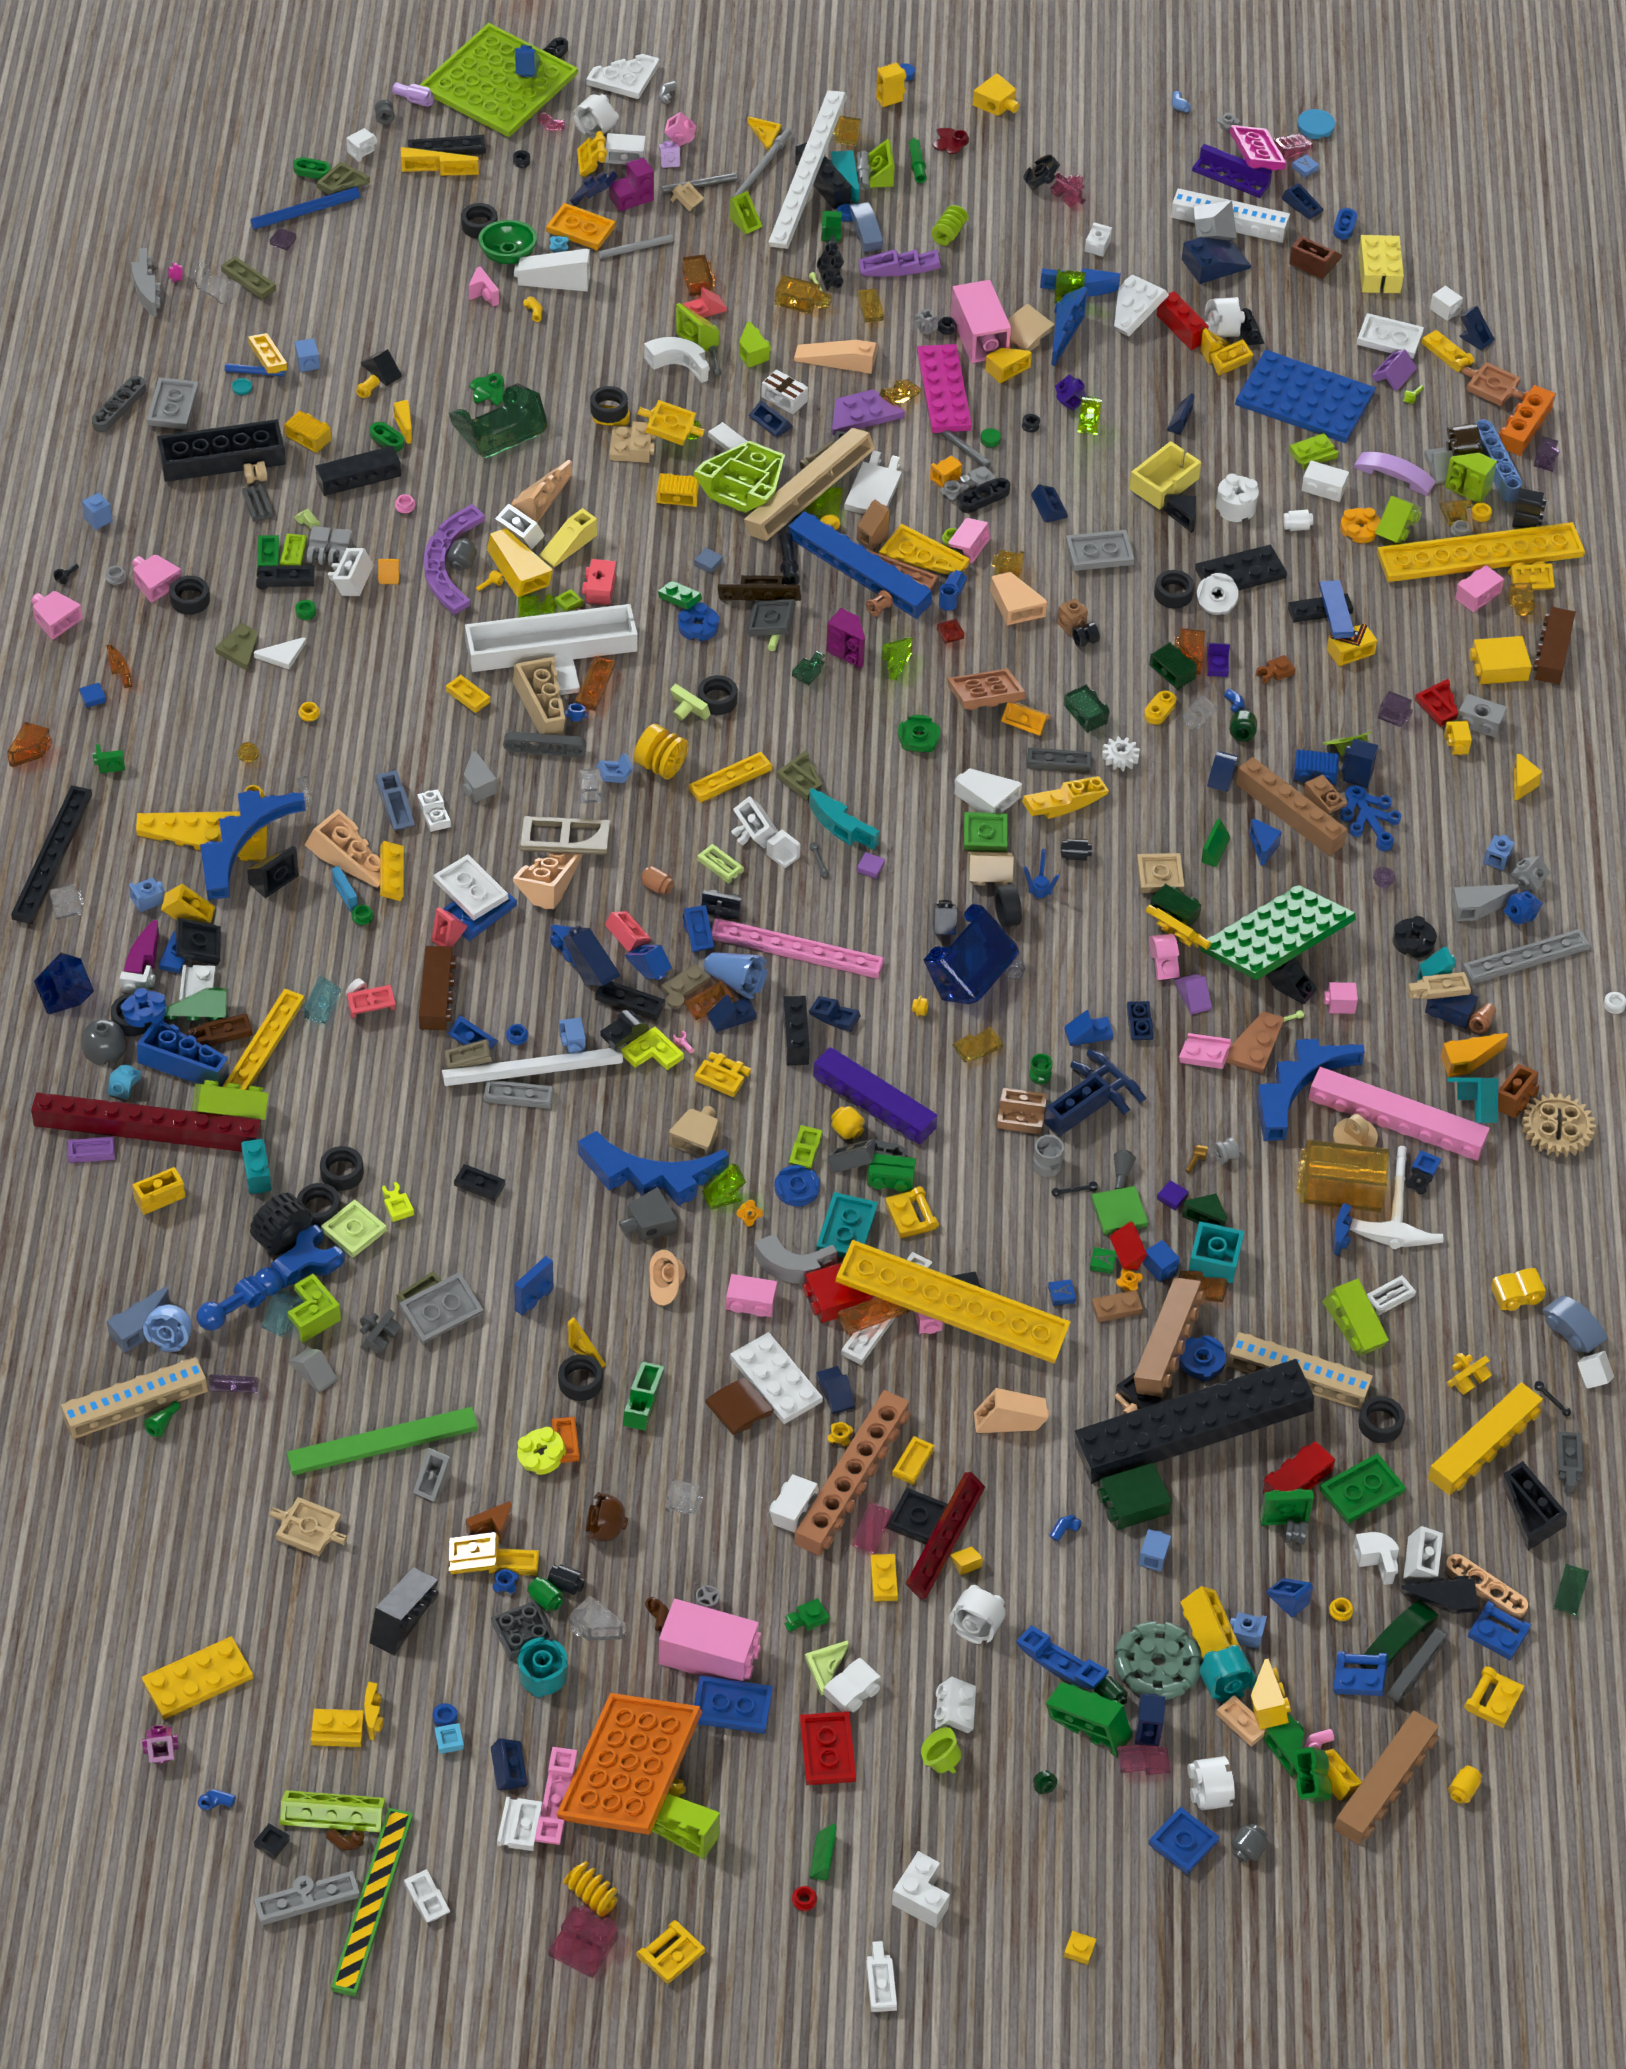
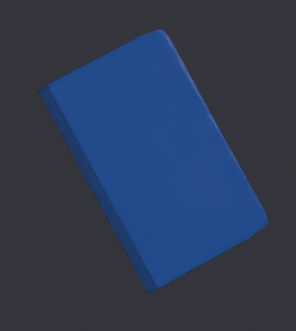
M460 1015L448 1032V1035L463 1045L487 1039L491 1050L498 1042L497 1039Z

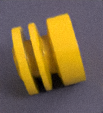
M652 724L643 732L637 742L634 751V761L645 769H652L655 774L660 775L662 778L670 779L683 765L688 753L689 743L685 738L679 737L677 734H670L668 729L658 724Z

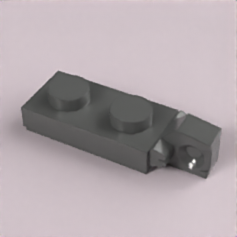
M1557 1431L1556 1448L1559 1480H1564L1565 1493L1574 1494L1576 1481H1581L1583 1473L1581 1433Z

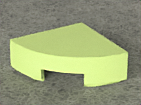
M309 509L298 513L294 517L299 524L304 523L308 525L309 529H312V526L319 527L321 525Z

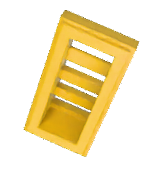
M408 400L395 402L393 404L394 419L406 443L410 444L412 443V426Z

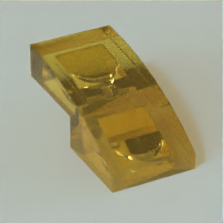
M908 379L896 380L894 387L882 388L879 396L892 405H899L921 393L922 389Z
M992 1027L987 1028L974 1037L970 1033L952 1044L963 1062L979 1059L1004 1046Z

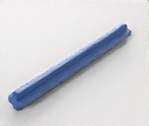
M357 187L260 215L250 219L253 229H258L359 199L360 192Z

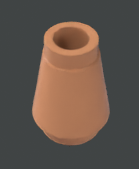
M1485 1004L1470 1016L1469 1026L1472 1031L1483 1033L1489 1029L1496 1013V1008L1492 1004Z

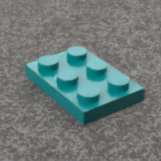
M834 1192L816 1245V1251L833 1245L837 1250V1256L845 1258L852 1240L866 1244L878 1209V1202Z

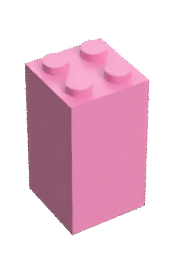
M985 280L952 286L950 316L957 324V332L970 362L986 361V356L1000 348H1010L1011 326L991 281Z
M674 1598L659 1637V1664L699 1676L745 1682L746 1679L750 1680L754 1669L752 1665L753 1659H758L761 1650L759 1643L762 1633L758 1632L759 1622Z

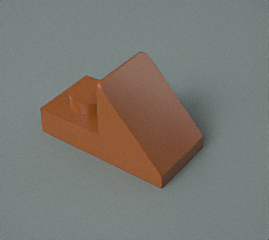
M508 1501L467 1518L466 1532L468 1536L487 1534L493 1530L499 1536V1543L501 1544L512 1519L511 1502Z

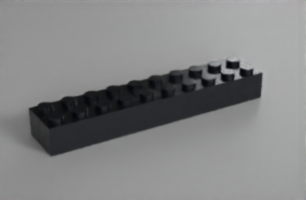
M1293 1359L1074 1430L1075 1447L1090 1482L1094 1483L1105 1477L1156 1463L1314 1411V1395L1297 1359Z

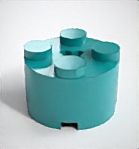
M539 1637L528 1641L522 1646L518 1656V1677L521 1685L528 1692L532 1693L535 1697H542L557 1692L566 1684L568 1675L567 1653L558 1641H549Z
M1232 1645L1217 1652L1210 1651L1204 1655V1662L1200 1666L1199 1673L1213 1700L1216 1698L1219 1702L1225 1703L1234 1695L1239 1699L1244 1696V1690L1248 1687L1251 1690L1254 1687L1256 1675L1244 1652L1238 1645Z

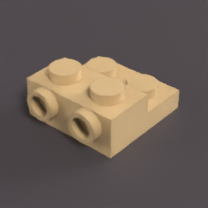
M633 421L632 427L613 426L609 460L649 463L650 455H654L655 443H652V440L656 441V436L645 433L648 422Z

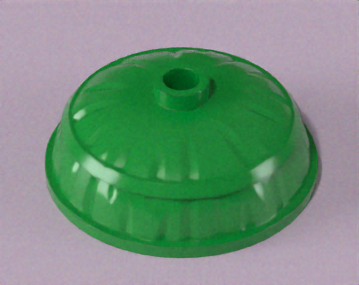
M500 220L484 227L479 234L478 241L484 254L493 262L516 264L519 263L520 257H527L532 254L537 243V234L530 225L524 222Z

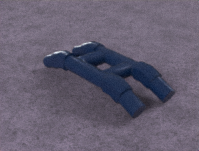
M1092 1049L1087 1051V1057L1101 1065L1094 1072L1084 1063L1074 1060L1070 1064L1072 1069L1085 1078H1088L1095 1072L1100 1077L1108 1072L1116 1077L1117 1080L1110 1084L1109 1100L1118 1107L1123 1115L1129 1112L1130 1108L1117 1092L1121 1087L1125 1086L1139 1103L1147 1099L1138 1084L1125 1075L1101 1052H1096Z

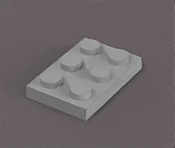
M159 377L147 417V426L187 430L198 393L199 382Z
M1126 530L1066 536V545L1073 571L1134 565V556Z
M460 1272L399 1303V1308L421 1344L483 1313V1308Z

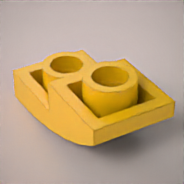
M368 1681L364 1702L365 1721L369 1739L374 1740L377 1731L381 1732L384 1724V1717H381L379 1707L382 1694H379L378 1683Z

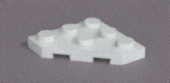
M640 54L636 55L635 59L629 61L622 59L611 62V66L603 68L601 66L593 67L586 79V85L639 99L660 65V59Z
M1131 275L1118 289L1114 327L1118 332L1129 337L1169 294L1165 289L1135 275Z

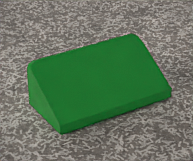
M1221 819L1216 820L1203 847L1201 858L1202 863L1217 867L1230 840V835Z
M836 1824L827 1826L816 1835L809 1877L812 1879L824 1881L829 1879L836 1840Z

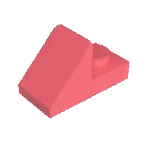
M701 287L700 299L683 303L685 307L703 318L727 311V307L719 295L704 287Z

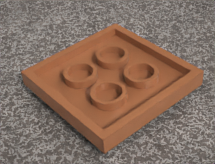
M1008 668L947 678L948 687L964 709L975 710L981 706L994 707L999 703H1017L1019 700L1025 699L1024 689Z

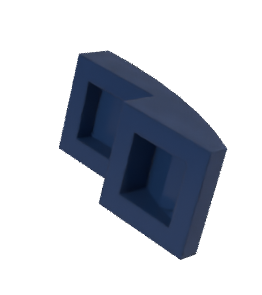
M818 996L809 1010V1014L818 1020L849 1032L853 1030L861 1017L859 1010L842 1007L839 1005L838 1000Z

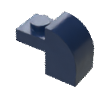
M1217 751L1207 787L1226 792L1230 790L1234 772L1237 770L1239 763L1237 755Z

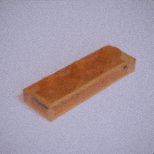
M594 657L575 703L585 706V709L596 711L615 668L614 660Z
M875 1298L839 1311L837 1318L846 1334L850 1335L909 1313L911 1310L886 1300Z

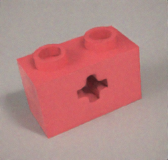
M591 559L590 567H586L585 579L588 580L583 582L582 594L586 595V603L611 606L616 579V561Z

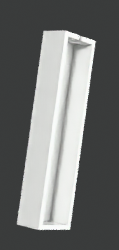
M625 604L465 624V642L471 671L478 672L515 667V664L549 657H555V659L567 657L581 659L636 652L637 630L631 605Z

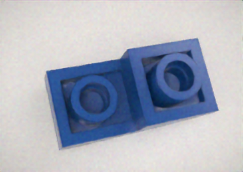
M1343 1203L1339 1211L1333 1236V1252L1337 1256L1342 1248L1347 1249L1351 1241L1349 1231L1353 1219L1350 1216L1352 1206Z

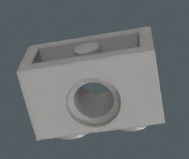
M1467 693L1459 710L1457 721H1468L1469 729L1496 738L1504 722L1507 707Z

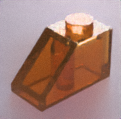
M1180 628V635L1175 636L1174 647H1179L1188 659L1195 661L1197 665L1196 675H1201L1205 631Z
M25 722L7 751L9 766L15 767L42 758L52 744L49 728Z

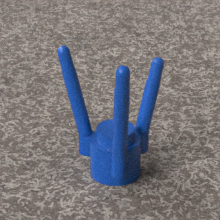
M1044 848L1041 852L1039 876L1033 882L1028 867L1024 866L1023 868L1029 886L1028 892L1037 898H1045L1048 894L1052 895L1053 888L1060 877L1059 874H1056L1050 884L1049 880L1044 876L1046 849Z

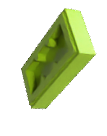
M286 534L280 566H302L307 545V535Z

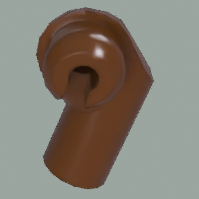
M650 1597L646 1600L645 1606L656 1618L655 1630L662 1632L669 1609L659 1599Z
M332 1828L326 1834V1839L342 1851L359 1849L363 1845L364 1834L360 1831H355L350 1836H343L336 1829Z

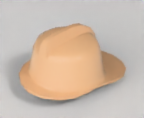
M660 1250L652 1256L650 1261V1293L656 1304L665 1306L675 1299L679 1285L685 1277V1268L683 1263L668 1250Z

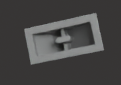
M307 1348L289 1361V1364L318 1393L337 1381L335 1373L321 1350Z
M428 1448L413 1493L435 1502L452 1476L451 1457Z

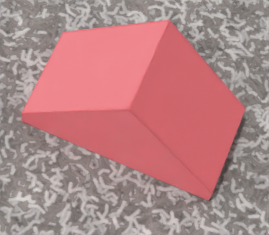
M439 907L435 913L431 941L437 946L453 947L468 926L452 913Z

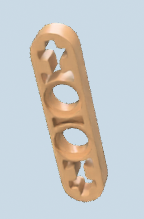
M1453 1554L1448 1557L1445 1571L1449 1577L1454 1579L1457 1576H1464V1573L1466 1576H1469V1579L1474 1575L1481 1577L1483 1582L1475 1584L1477 1596L1486 1602L1490 1601L1496 1604V1608L1516 1619H1521L1525 1616L1528 1609V1601L1524 1596L1464 1556ZM1457 1564H1459V1565L1461 1566V1567H1457L1456 1569H1454V1568L1452 1567L1453 1565L1455 1566V1565H1457ZM1498 1589L1503 1593V1596L1499 1598L1493 1597L1490 1591ZM1517 1604L1521 1606L1520 1608L1518 1607L1517 1609H1513V1608H1512L1513 1606H1516Z

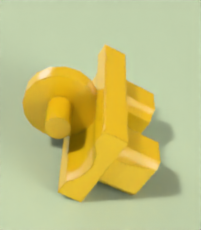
M1461 1353L1456 1354L1453 1357L1455 1364L1451 1366V1369L1454 1372L1457 1370L1461 1372L1446 1382L1450 1388L1456 1386L1464 1395L1476 1387L1469 1378L1471 1374L1474 1375L1479 1384L1490 1378L1492 1374L1486 1366L1490 1360L1486 1355L1470 1365L1469 1362L1473 1360L1470 1354L1466 1357Z

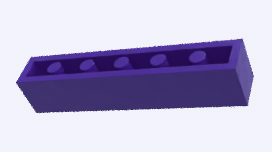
M829 1047L814 1062L813 1077L818 1082L826 1084L837 1094L851 1100L854 1105L868 1111L871 1116L879 1118L890 1128L901 1132L907 1139L921 1145L937 1128L938 1115L834 1048Z

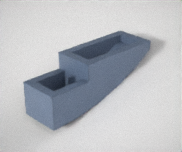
M867 202L850 205L857 239L860 240L862 252L881 250L883 239L870 204Z
M394 770L377 774L376 784L393 830L396 831L415 826L398 771Z

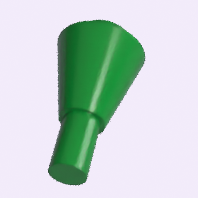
M173 1401L166 1409L145 1419L144 1426L146 1432L153 1437H162L172 1416L180 1409V1404L177 1401Z

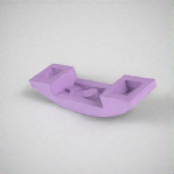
M1362 452L1354 464V468L1371 475L1377 470L1410 483V490L1428 496L1436 483L1428 473L1418 466L1390 454Z

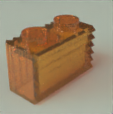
M706 254L682 257V271L689 295L691 297L693 295H701V287L713 292L716 280L715 275L710 273L712 272L711 261H707Z

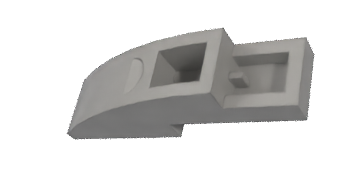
M139 248V262H131L135 292L146 311L153 317H157V309H161L160 297H157V295H160V283H156L155 275H152V269L149 270V268H152V256H148L147 248Z

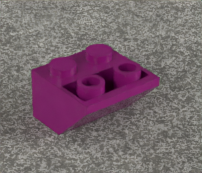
M840 608L827 623L826 651L862 669L864 666L865 635L859 616Z

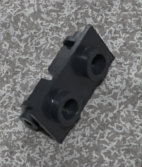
M1243 308L1241 311L1245 314V321L1241 323L1240 327L1242 339L1247 346L1264 344L1252 311L1248 308Z

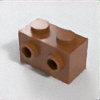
M1518 1064L1498 1089V1111L1513 1118H1516L1521 1111L1524 1112L1529 1100L1532 1097H1536L1539 1092L1538 1072Z

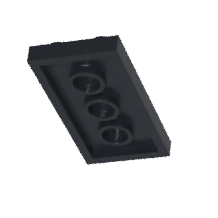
M1271 544L1196 563L1195 570L1201 581L1214 573L1226 574L1234 580L1238 591L1282 580L1287 577V571ZM1221 590L1212 593L1215 597L1223 595Z

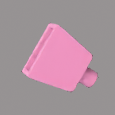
M153 555L146 560L138 556L132 562L135 584L151 603L168 593L173 581L181 577V569L158 555Z
M57 591L51 592L46 597L37 593L31 600L32 604H34L33 614L35 621L52 640L83 619L81 605Z

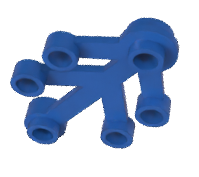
M1350 786L1347 788L1345 797L1348 803L1346 807L1341 809V820L1345 822L1351 821L1355 806H1358L1360 809L1356 822L1350 826V834L1354 837L1361 836L1364 823L1367 820L1377 836V849L1380 851L1391 850L1394 838L1389 832L1384 831L1377 818L1388 821L1392 825H1398L1401 821V813L1395 810L1388 813L1369 807L1367 803L1387 810L1391 807L1392 799L1387 795H1383L1380 798L1369 795L1360 786Z

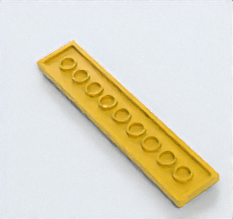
M1573 522L1377 548V555L1387 582L1480 570L1485 565L1494 569L1510 567L1520 562L1533 564L1539 561L1548 562L1584 557L1585 554L1584 547Z
M855 1240L851 1241L835 1281L1053 1364L1056 1362L1071 1321Z

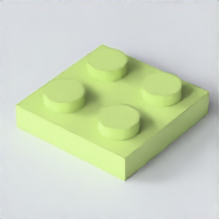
M353 1200L325 1222L321 1229L327 1237L354 1258L387 1231V1226L359 1202Z

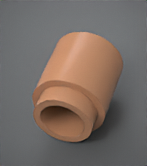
M654 866L644 869L641 874L642 885L660 895L669 894L674 886V880L671 879V876Z

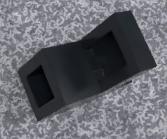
M625 1010L618 1013L616 1021L600 1031V1036L615 1050L624 1043L628 1045L649 1031V1027L632 1010Z

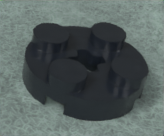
M1045 155L1034 162L1036 166L1033 169L1029 167L1026 170L1023 179L1032 190L1037 189L1045 182L1049 184L1056 178L1054 174L1058 170L1060 163L1052 155Z
M1415 916L1414 918L1404 919L1394 926L1392 942L1394 947L1404 955L1409 953L1413 954V957H1423L1432 952L1437 934L1433 926L1426 922L1423 917ZM1411 935L1418 936V940L1410 938Z

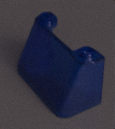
M971 904L965 911L964 917L967 922L971 923L949 948L934 947L923 959L943 1001L963 1004L978 1002L1019 955V948L1015 941L982 905Z

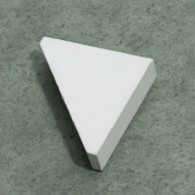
M299 638L256 650L254 658L290 669L305 646L306 638Z

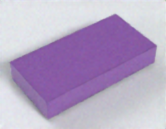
M114 1137L68 1140L69 1163L115 1160Z

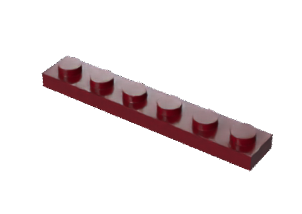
M972 1472L964 1473L905 1583L919 1599H926L985 1489L982 1482Z

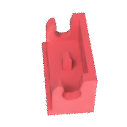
M391 985L347 993V1006L350 1009L351 1019L356 1018V1014L389 1007L390 1011L395 1010L396 1004Z

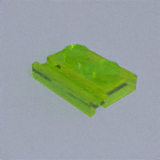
M1058 269L1054 303L1061 302L1064 295L1084 287L1086 272L1071 270L1062 272Z

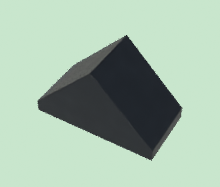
M388 349L375 353L361 362V365L372 375L378 377L379 381L385 386L402 377Z
M1165 495L1163 511L1192 533L1196 519V496Z

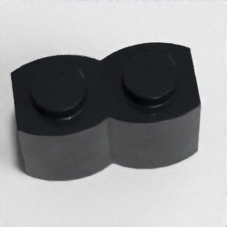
M1520 488L1512 523L1513 527L1530 528L1537 527V525L1541 526L1544 514H1541L1540 511H1545L1547 500L1543 499L1544 493Z

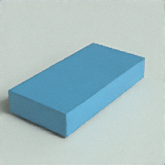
M339 866L332 868V882L348 910L352 912L358 906L357 895Z

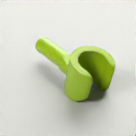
M1419 386L1413 392L1406 390L1403 402L1414 404L1417 395L1424 389V386Z

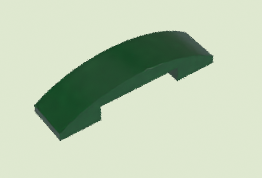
M1417 1601L1401 1613L1378 1636L1363 1655L1387 1653L1388 1668L1393 1663L1394 1657L1420 1631L1424 1632L1439 1615L1422 1601ZM1359 1664L1365 1669H1378V1665Z

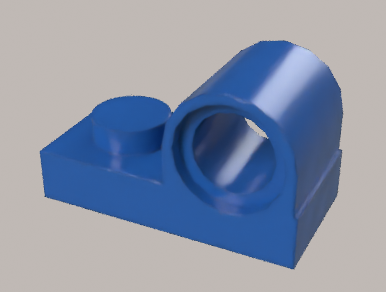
M706 905L684 908L683 923L685 931L689 936L691 952L713 949L714 944Z

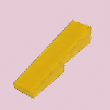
M401 147L402 172L440 171V176L479 175L478 157Z

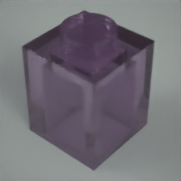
M1389 691L1380 705L1378 719L1401 728L1405 720L1409 721L1412 716L1413 709H1410L1412 700Z

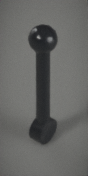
M1092 1181L1089 1185L1060 1190L1054 1188L1051 1193L1054 1197H1057L1063 1193L1087 1189L1096 1191L1098 1184Z
M1535 1382L1534 1389L1536 1391H1541L1562 1410L1564 1416H1570V1408L1564 1407L1544 1388L1543 1382Z

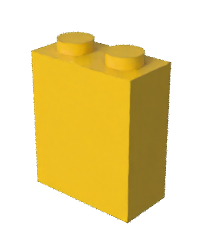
M1523 636L1474 640L1472 648L1469 649L1470 661L1474 662V675L1478 676L1480 684L1529 681L1532 666Z

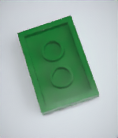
M1377 1453L1322 1483L1319 1490L1348 1525L1405 1493L1406 1487Z

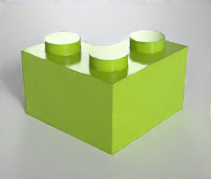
M1391 496L1375 534L1401 544L1409 535V525L1414 526L1415 523L1419 522L1422 515L1421 507L1404 499Z

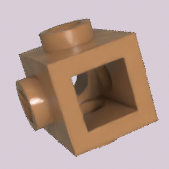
M1076 598L1059 606L1057 624L1069 636L1072 635L1073 628L1078 626L1085 627L1087 624L1088 610L1086 606L1081 604Z

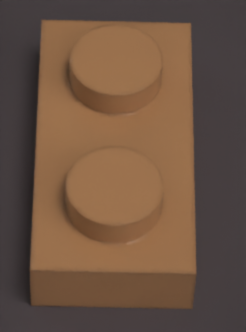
M1137 1290L1092 1298L1091 1302L1097 1322L1139 1315L1143 1312Z

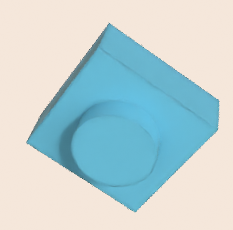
M459 1723L434 1728L439 1754L464 1749Z

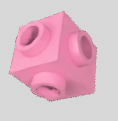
M679 112L667 120L664 133L681 147L694 139L696 125L682 112Z

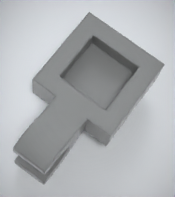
M982 466L968 472V475L961 476L960 480L963 484H960V488H963L964 492L973 487L977 488L996 478L986 466Z

